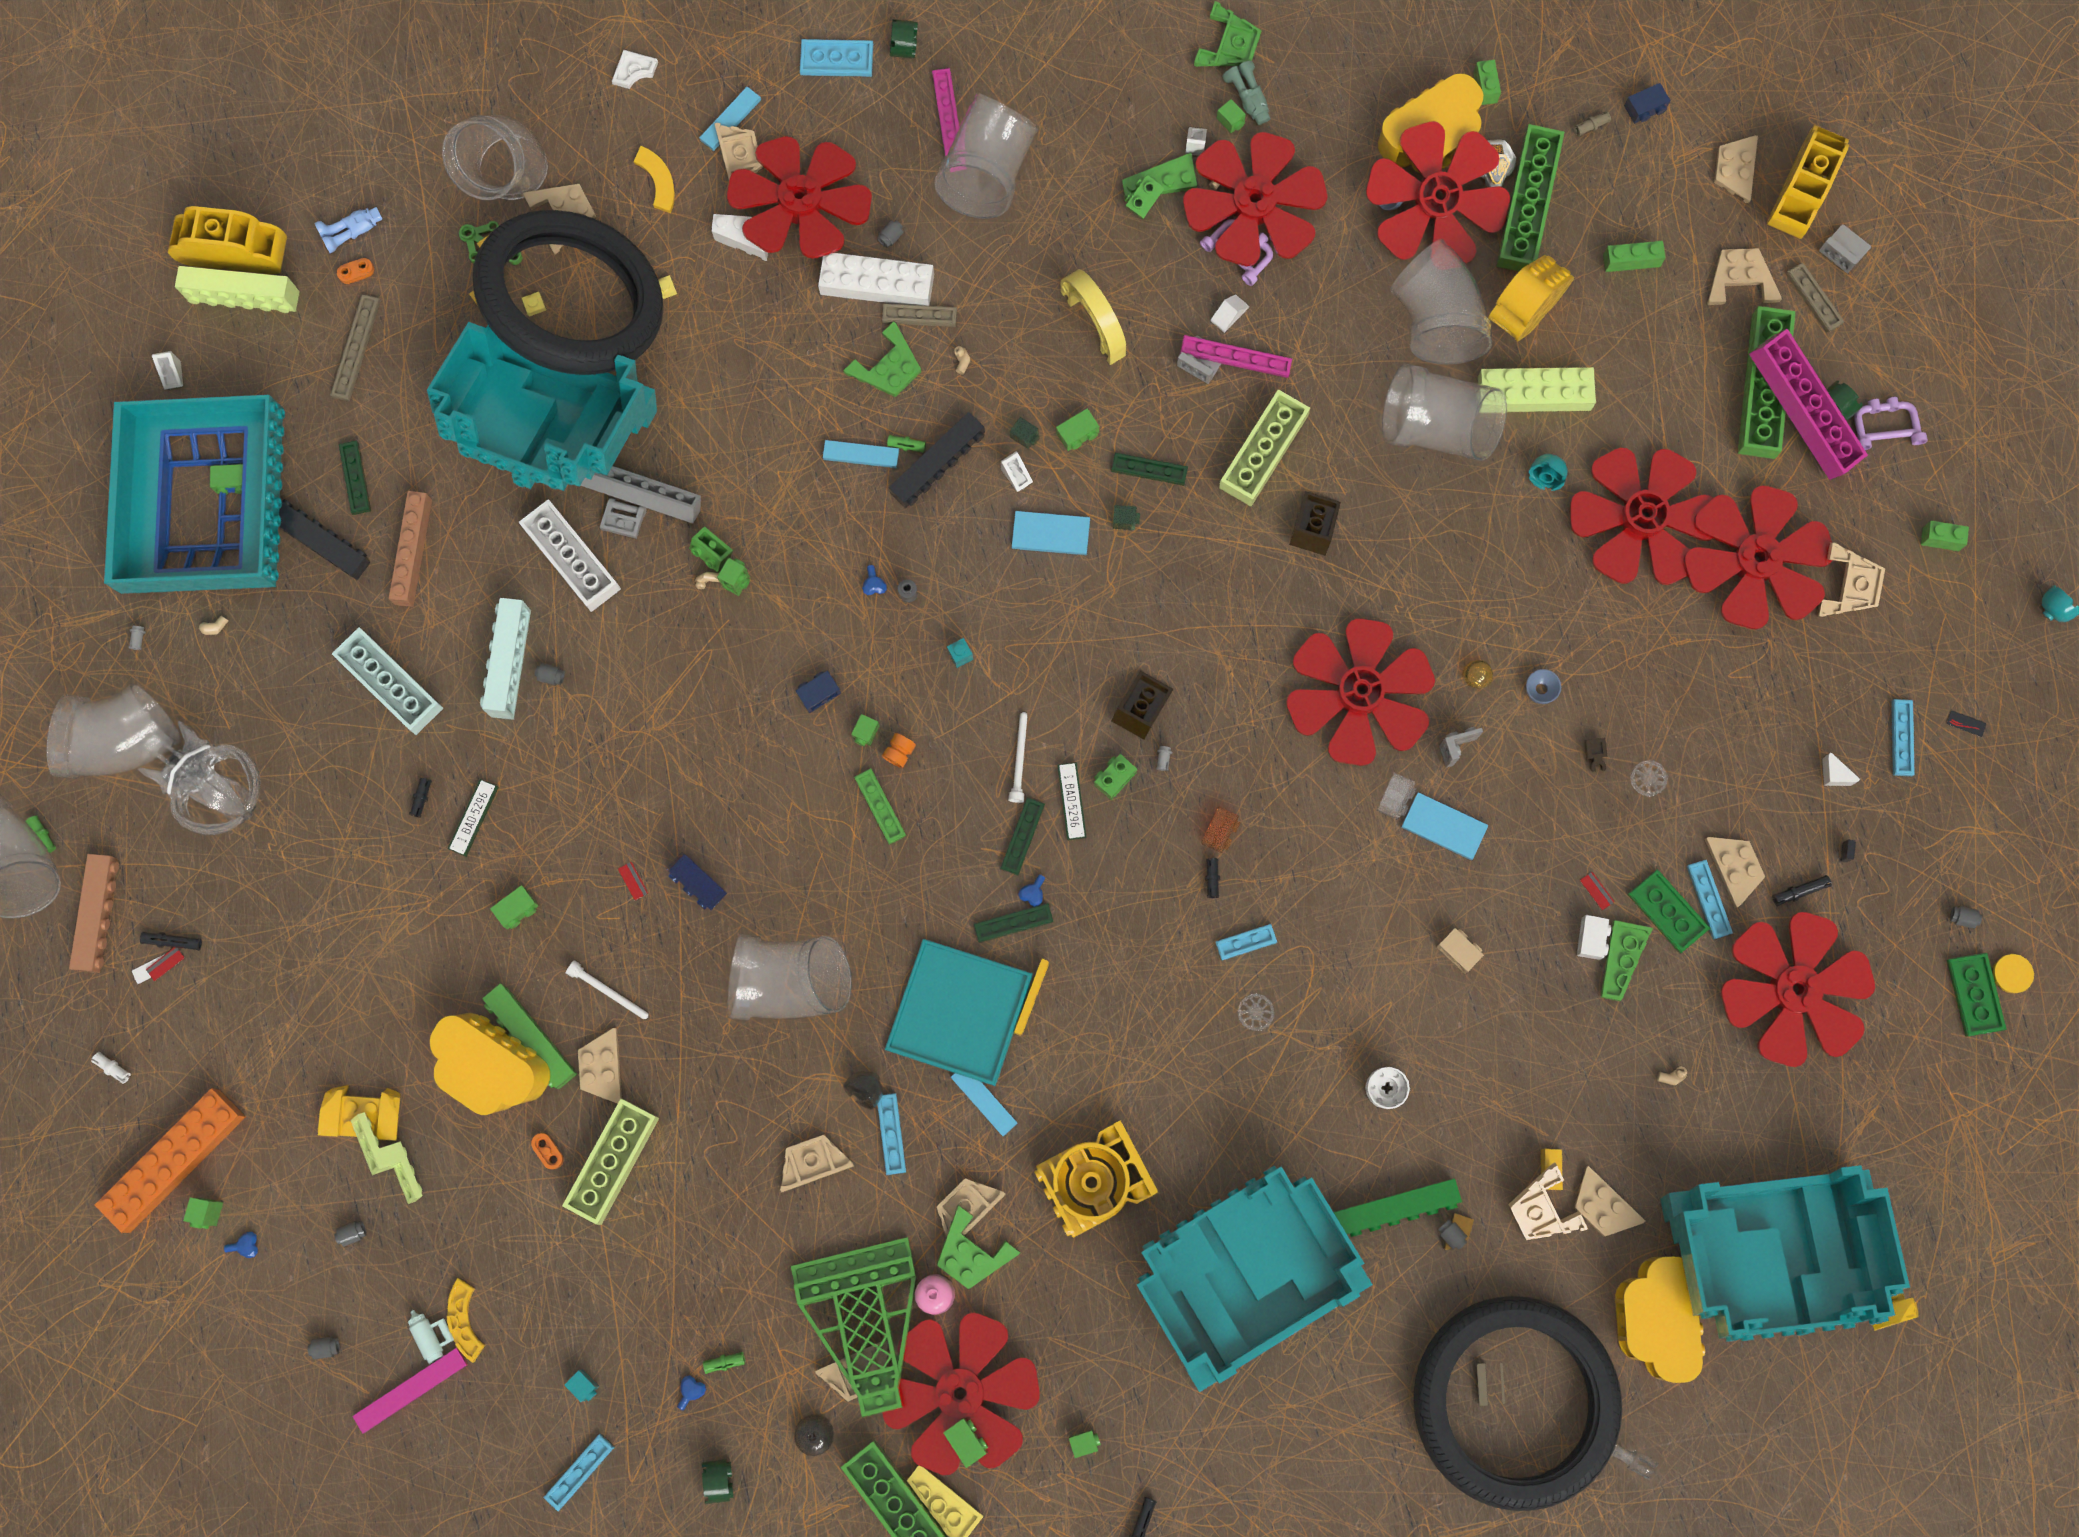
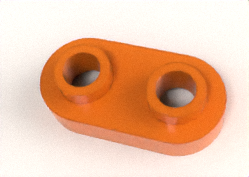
M361 258L341 265L337 270V277L342 283L351 284L370 277L374 273V265L369 259Z
M543 1133L535 1135L531 1141V1146L543 1165L552 1170L560 1168L564 1157L551 1137ZM542 1140H545L546 1145L544 1147L540 1146V1142ZM553 1156H556L557 1161L555 1163L551 1162V1158Z

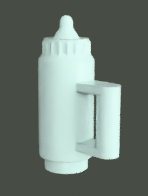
M412 1310L411 1319L408 1321L409 1329L424 1360H427L428 1364L443 1357L442 1347L454 1341L451 1332H449L444 1318L430 1324L424 1314L419 1315L415 1310ZM439 1326L446 1341L439 1343L433 1330L434 1327Z

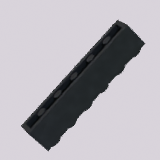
M968 412L889 487L890 494L904 508L914 505L922 492L926 493L935 480H940L949 467L952 468L956 465L958 458L962 454L966 455L975 442L978 443L984 438V426Z
M283 499L281 501L282 506L279 508V516L281 518L279 528L355 580H358L370 564L366 559L367 555L360 549H357V551L351 548L353 545L345 539L340 541L336 538L338 536L330 529L325 531L322 529L323 525L315 519L310 521L307 519L308 515L300 509L294 510L292 508L293 505Z

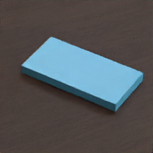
M802 39L800 75L872 77L874 43L868 40Z
M1015 511L1012 549L1087 555L1090 517Z
M1418 792L1401 828L1472 861L1488 825Z

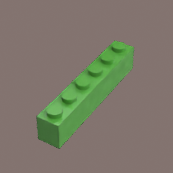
M500 983L482 998L486 1003L484 1007L491 1014L494 1012L498 1017L496 1019L497 1023L503 1029L506 1027L510 1032L508 1036L519 1039L521 1045L537 1052L536 1055L547 1063L550 1070L548 1085L551 1088L560 1089L577 1075V1072L505 985Z

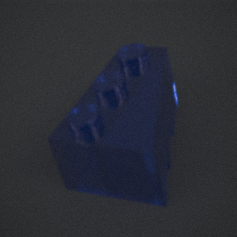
M683 852L666 868L670 872L668 877L676 884L680 881L684 885L683 890L690 897L694 894L699 899L697 903L704 910L707 907L712 910L727 894Z

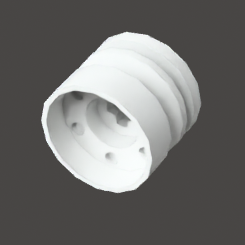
M1392 1067L1379 1068L1373 1071L1367 1078L1365 1085L1366 1095L1370 1102L1383 1109L1399 1107L1406 1101L1410 1091L1409 1081L1405 1074ZM1386 1082L1388 1086L1392 1087L1388 1094H1385V1090L1381 1089L1382 1086H1385Z

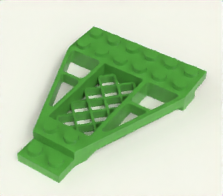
M908 1237L791 1266L797 1305L858 1396L862 1417L902 1408L899 1385L917 1280ZM911 1280L907 1309L891 1313L887 1312L883 1287ZM877 1288L878 1294L871 1289ZM867 1290L876 1295L871 1306L861 1301ZM863 1291L859 1298L852 1295L853 1293ZM848 1295L857 1300L851 1311L842 1306ZM834 1299L839 1324L819 1330L805 1307L809 1304ZM878 1299L880 1301L882 1313L873 1308L877 1303ZM859 1303L869 1308L863 1319L854 1314ZM842 1309L849 1313L845 1321L843 1319ZM871 1311L880 1315L875 1326L865 1321ZM906 1313L900 1355L897 1356L889 1319ZM852 1315L861 1320L855 1331L846 1326ZM882 1320H884L886 1333L878 1329ZM863 1323L873 1328L867 1339L858 1334ZM846 1329L853 1333L849 1341L847 1339ZM840 1330L848 1368H844L823 1336L824 1333ZM875 1331L885 1336L879 1346L870 1341ZM856 1335L865 1340L859 1351L850 1346ZM887 1339L890 1353L882 1349ZM868 1343L877 1348L871 1359L862 1354ZM850 1349L858 1353L853 1362ZM879 1351L889 1356L883 1367L874 1361ZM860 1355L869 1360L864 1371L854 1366ZM892 1359L893 1366L887 1367ZM872 1363L881 1368L867 1372ZM854 1369L860 1372L861 1374L855 1375Z

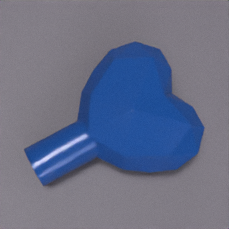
M874 565L867 566L869 577L863 583V592L866 595L885 593L887 590L886 583L876 576Z
M1039 874L1034 884H1028L1021 888L1018 893L1019 898L1023 901H1028L1033 907L1039 906L1043 899L1040 887L1045 877Z
M246 1232L236 1243L225 1245L224 1251L226 1253L237 1251L240 1255L247 1258L255 1257L258 1253V1248L255 1245L257 1235L253 1232Z
M690 1375L685 1376L681 1381L683 1397L677 1407L684 1411L690 1400H696L703 1396L706 1391L705 1384L696 1382L694 1377Z

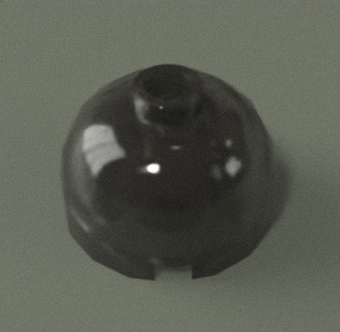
M858 1071L853 1073L843 1085L845 1092L850 1097L854 1095L859 1099L856 1101L859 1105L870 1110L877 1106L883 1095V1087L879 1081L880 1078L874 1072Z
M811 1414L798 1422L794 1430V1440L797 1448L802 1453L808 1456H818L830 1449L834 1441L835 1432L828 1418L819 1414Z

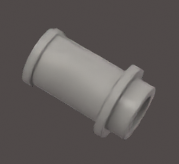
M132 626V629H130L129 649L141 650L143 634L146 631H144V627Z
M1160 746L1159 750H1157L1159 755L1156 769L1168 771L1172 751L1170 747Z

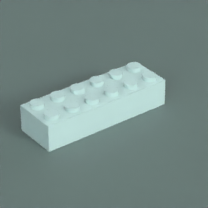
M500 598L499 604L497 603L495 608L497 619L492 626L494 637L489 645L491 656L486 664L488 674L484 678L483 686L485 693L481 697L480 705L490 717L514 720L531 610L523 600Z
M360 627L332 653L348 671L415 735L443 709Z

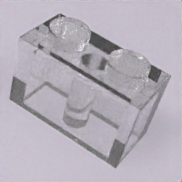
M1394 773L1377 811L1396 820L1401 815L1405 816L1409 807L1406 805L1408 798L1412 799L1416 792V788H1413L1416 782Z

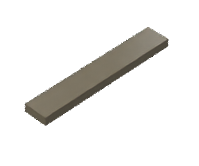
M361 295L330 394L332 398L350 402L380 306V298Z

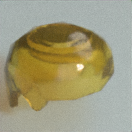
M1474 660L1464 666L1462 677L1468 686L1481 689L1487 687L1492 682L1493 671L1487 662Z

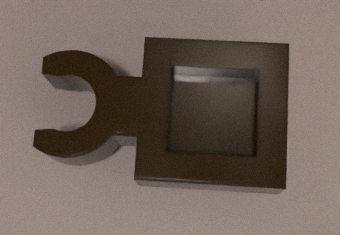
M1606 738L1585 740L1587 759H1593L1590 765L1591 771L1596 772V764H1600L1601 770L1606 771V764L1602 761V757H1608Z

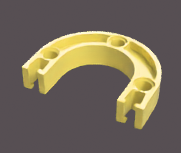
M1080 269L1061 280L1062 295L1068 296L1070 307L1078 302H1081L1097 328L1100 336V351L1102 354L1106 353L1108 355V363L1111 365L1125 357L1126 341L1123 331L1110 304L1096 283L1087 273Z

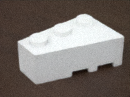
M713 215L712 234L715 241L735 249H741L746 251L747 254L761 257L762 260L767 261L768 252L763 251L748 241L742 233L744 222L752 217Z

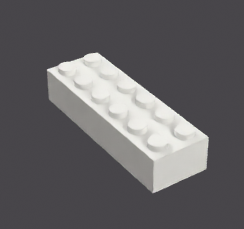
M831 253L823 256L818 287L821 295L892 304L929 306L934 280L933 265Z
M549 499L519 521L522 528L590 612L621 590L616 581Z

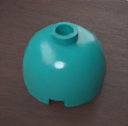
M1543 454L1537 457L1531 464L1529 479L1535 486L1545 490V487L1552 488L1551 491L1561 489L1565 484L1568 473L1566 463L1557 455Z
M2055 585L2049 588L2042 598V607L2045 610L2043 614L2050 621L2053 619L2058 622L2073 620L2079 615V606L2074 607L2073 599L2061 588H2056Z

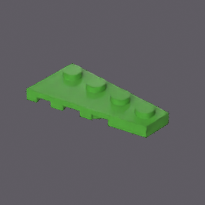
M1191 153L1122 180L1125 199L1130 192L1134 193L1138 188L1135 184L1140 177L1145 178L1146 175L1165 187L1161 194L1197 188Z
M1616 920L1613 921L1601 998L1622 1001L1653 928Z

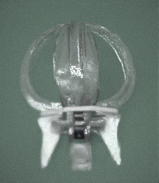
M178 721V725L185 740L183 750L179 749L177 751L155 733L143 744L145 748L162 760L166 766L161 771L138 768V771L147 778L156 781L161 787L163 794H168L171 798L170 808L172 815L181 826L197 834L218 835L230 831L254 816L253 811L256 808V802L260 794L261 781L255 762L245 751L233 745H219L215 747L208 740L200 739L191 728ZM162 745L173 753L169 759L158 752ZM227 758L238 759L246 773L249 791L237 781L219 775L214 770V765ZM188 796L209 808L219 811L231 821L221 824L193 822L187 810Z

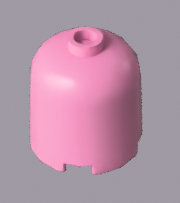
M939 1274L923 1278L915 1290V1301L918 1307L923 1312L931 1315H938L948 1311L955 1299V1289L952 1282Z

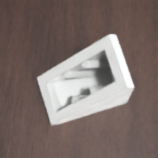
M1189 127L1186 154L1191 153L1192 155L1199 156L1204 152L1207 129Z
M1237 295L1231 296L1223 301L1212 317L1211 322L1225 333L1249 306Z
M171 351L152 354L163 388L182 387L181 361Z
M1014 452L1001 461L1002 472L1017 492L1033 482L1018 452Z
M1829 753L1822 759L1824 786H1852L1860 780L1832 753Z

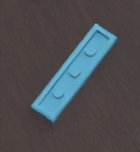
M746 87L699 137L700 141L714 151L720 145L714 123H720L722 126L737 127L761 101V97Z
M825 440L823 460L897 468L899 448Z
M1892 700L1893 775L1914 776L1913 700Z
M1707 860L1687 865L1707 925L1710 927L1712 939L1733 934Z
M956 1073L951 1076L952 1080L1002 1136L1006 1135L1018 1124L982 1082Z
M897 1094L877 1096L886 1175L906 1173Z
M599 1434L543 1498L557 1511H560L615 1447Z

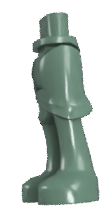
M1246 61L1239 65V69L1237 66L1230 68L1223 74L1222 78L1226 83L1233 82L1243 102L1244 110L1253 120H1256L1258 125H1261L1271 119L1268 114L1269 108L1261 86H1258L1253 74L1255 65L1253 61ZM1241 75L1245 77L1250 89H1246Z

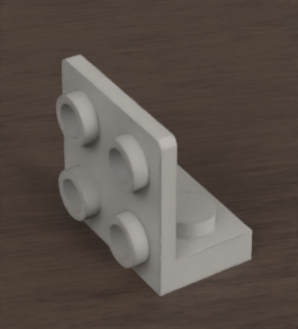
M1841 225L1828 238L1819 251L1848 274L1869 251L1871 245L1848 227Z
M1181 352L1178 357L1177 366L1209 384L1221 363L1195 358L1191 354Z
M1476 727L1466 729L1465 733L1458 734V732H1453L1446 735L1447 738L1443 739L1439 746L1446 768L1454 766L1460 758L1459 744L1477 740L1483 733L1482 728L1476 729Z

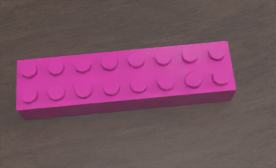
M1788 329L1773 335L1749 353L1829 480L1845 474L1868 456Z

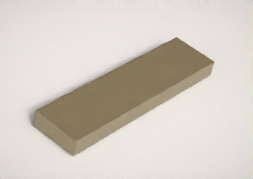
M1803 262L1787 271V277L1827 333L1845 322Z
M883 304L882 323L891 324L894 321L896 324L956 327L957 307Z

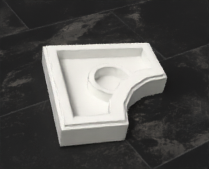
M623 50L612 83L630 89L633 83L645 77L653 78L658 60Z

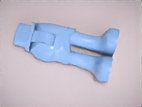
M377 207L370 210L366 208V210L354 211L349 216L342 218V220L332 225H326L322 221L315 222L314 224L329 253H332L339 245L351 237L356 239L358 235L369 231L376 226V222L383 219ZM345 228L348 229L339 235L333 236Z

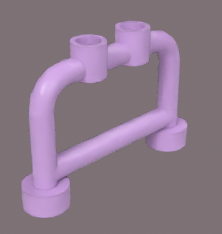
M1236 219L1226 220L1210 237L1205 236L1200 241L1203 249L1211 252L1215 248L1218 238ZM1264 233L1259 234L1260 248L1266 252V256L1255 268L1239 265L1246 271L1242 275V279L1249 286H1253L1258 280L1256 276L1273 258V250L1266 243L1268 237Z
M1897 397L1888 398L1886 403L1880 404L1879 399L1870 400L1868 405L1862 406L1854 415L1858 440L1865 450L1872 448V440L1911 436L1912 445H1921L1928 441L1926 433L1921 431L1916 407L1909 402H1898ZM1899 409H1906L1910 413L1913 429L1865 434L1862 420L1864 413L1894 412Z

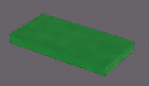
M1658 869L1627 894L1680 954L1710 929Z
M1981 953L1948 959L1947 964L1965 1037L2007 1030L1988 954Z

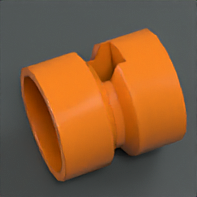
M894 733L890 740L891 747L885 749L882 758L899 768H904L908 759L906 755L912 754L916 744L905 736Z

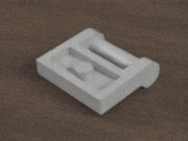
M609 498L600 529L637 539L646 514V507H637ZM618 509L634 513L637 515L636 518L614 513L613 510Z

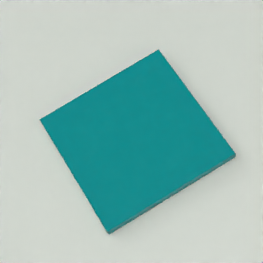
M923 939L885 1050L996 1087L1033 973Z

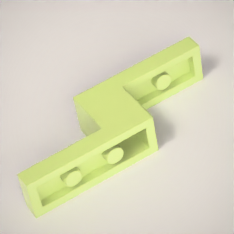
M365 1112L357 1114L351 1120L371 1174L374 1175L394 1168L408 1204L416 1202L422 1197V1188L416 1181L414 1168L409 1164L407 1151L402 1146L401 1141L379 1148L378 1139L374 1136L371 1129L370 1119L366 1117Z

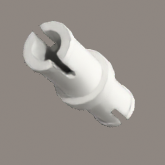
M101 1052L93 1056L91 1062L103 1069L106 1075L113 1076L122 1084L130 1078L131 1074L118 1066V1062L115 1060L111 1061Z

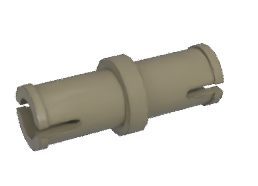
M1607 111L1595 117L1590 116L1586 121L1575 125L1573 128L1574 132L1579 137L1589 131H1595L1599 126L1609 123L1611 116Z

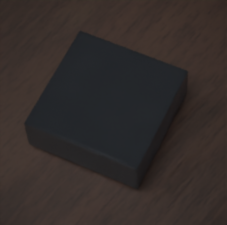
M1848 839L1842 843L1841 862H1849L1854 859L1855 840Z

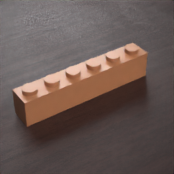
M407 492L389 600L395 605L414 607L432 499L427 493Z
M87 854L70 959V970L100 973V969L103 967V950L107 945L106 931L110 926L109 913L113 907L112 894L116 888L115 875L119 869L118 859L112 856Z

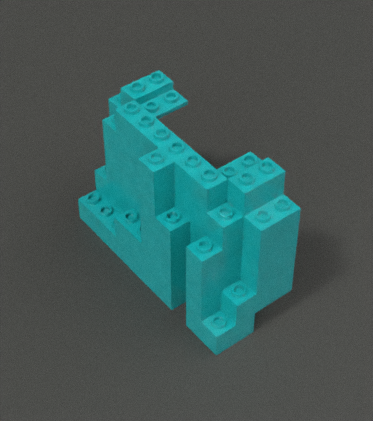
M471 322L467 323L427 389L440 437L457 442L459 453L464 457H471L483 464H490L500 470L511 472L513 483L519 487L529 489L536 482L548 485L552 489L564 491L568 484L580 487L584 478L591 480L595 473L608 475L630 433L638 434L642 426L648 428L657 412L655 389L637 382L635 360L617 355L615 358L616 375L607 372L595 375L562 373L539 366L523 358L503 343L489 325L485 328Z
M1862 1165L1842 1167L1825 1175L1720 1187L1719 1182L1699 1184L1689 1191L1668 1193L1660 1199L1665 1223L1670 1222L1674 1244H1679L1693 1316L1700 1315L1701 1319L1713 1318L1714 1316L1719 1339L1726 1338V1342L1739 1339L1741 1341L1754 1340L1753 1336L1761 1335L1762 1339L1773 1338L1774 1333H1781L1782 1336L1795 1335L1794 1332H1796L1797 1336L1808 1335L1809 1333H1814L1816 1328H1822L1824 1332L1835 1330V1326L1841 1325L1843 1329L1855 1328V1324L1869 1321L1870 1325L1881 1324L1882 1322L1889 1321L1888 1317L1895 1316L1891 1297L1903 1294L1904 1289L1910 1288L1888 1188L1874 1189L1869 1169L1862 1170Z
M1272 1166L1263 1172L1264 1177L1257 1181L1255 1177L1244 1183L1246 1186L1240 1191L1238 1188L1227 1194L1229 1198L1226 1200H1216L1210 1204L1211 1209L1206 1212L1204 1209H1201L1192 1215L1194 1219L1190 1222H1187L1185 1219L1176 1225L1177 1230L1172 1233L1167 1230L1159 1235L1160 1240L1156 1243L1152 1240L1142 1246L1144 1250L1140 1253L1152 1274L1150 1275L1147 1272L1137 1278L1139 1282L1136 1286L1199 1392L1215 1382L1220 1384L1236 1374V1369L1336 1307H1344L1360 1297V1292L1373 1285L1361 1266L1365 1263L1312 1177L1307 1179L1304 1176L1295 1181L1293 1186L1282 1167L1276 1168Z

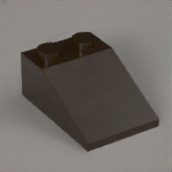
M1305 491L1289 545L1326 556L1341 502Z
M1140 670L1118 706L1111 722L1145 740L1171 695L1173 688Z

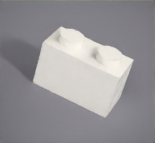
M1589 915L1582 917L1577 956L1601 960L1604 958V955H1607L1609 945L1606 944L1607 936H1610L1611 933L1609 919Z

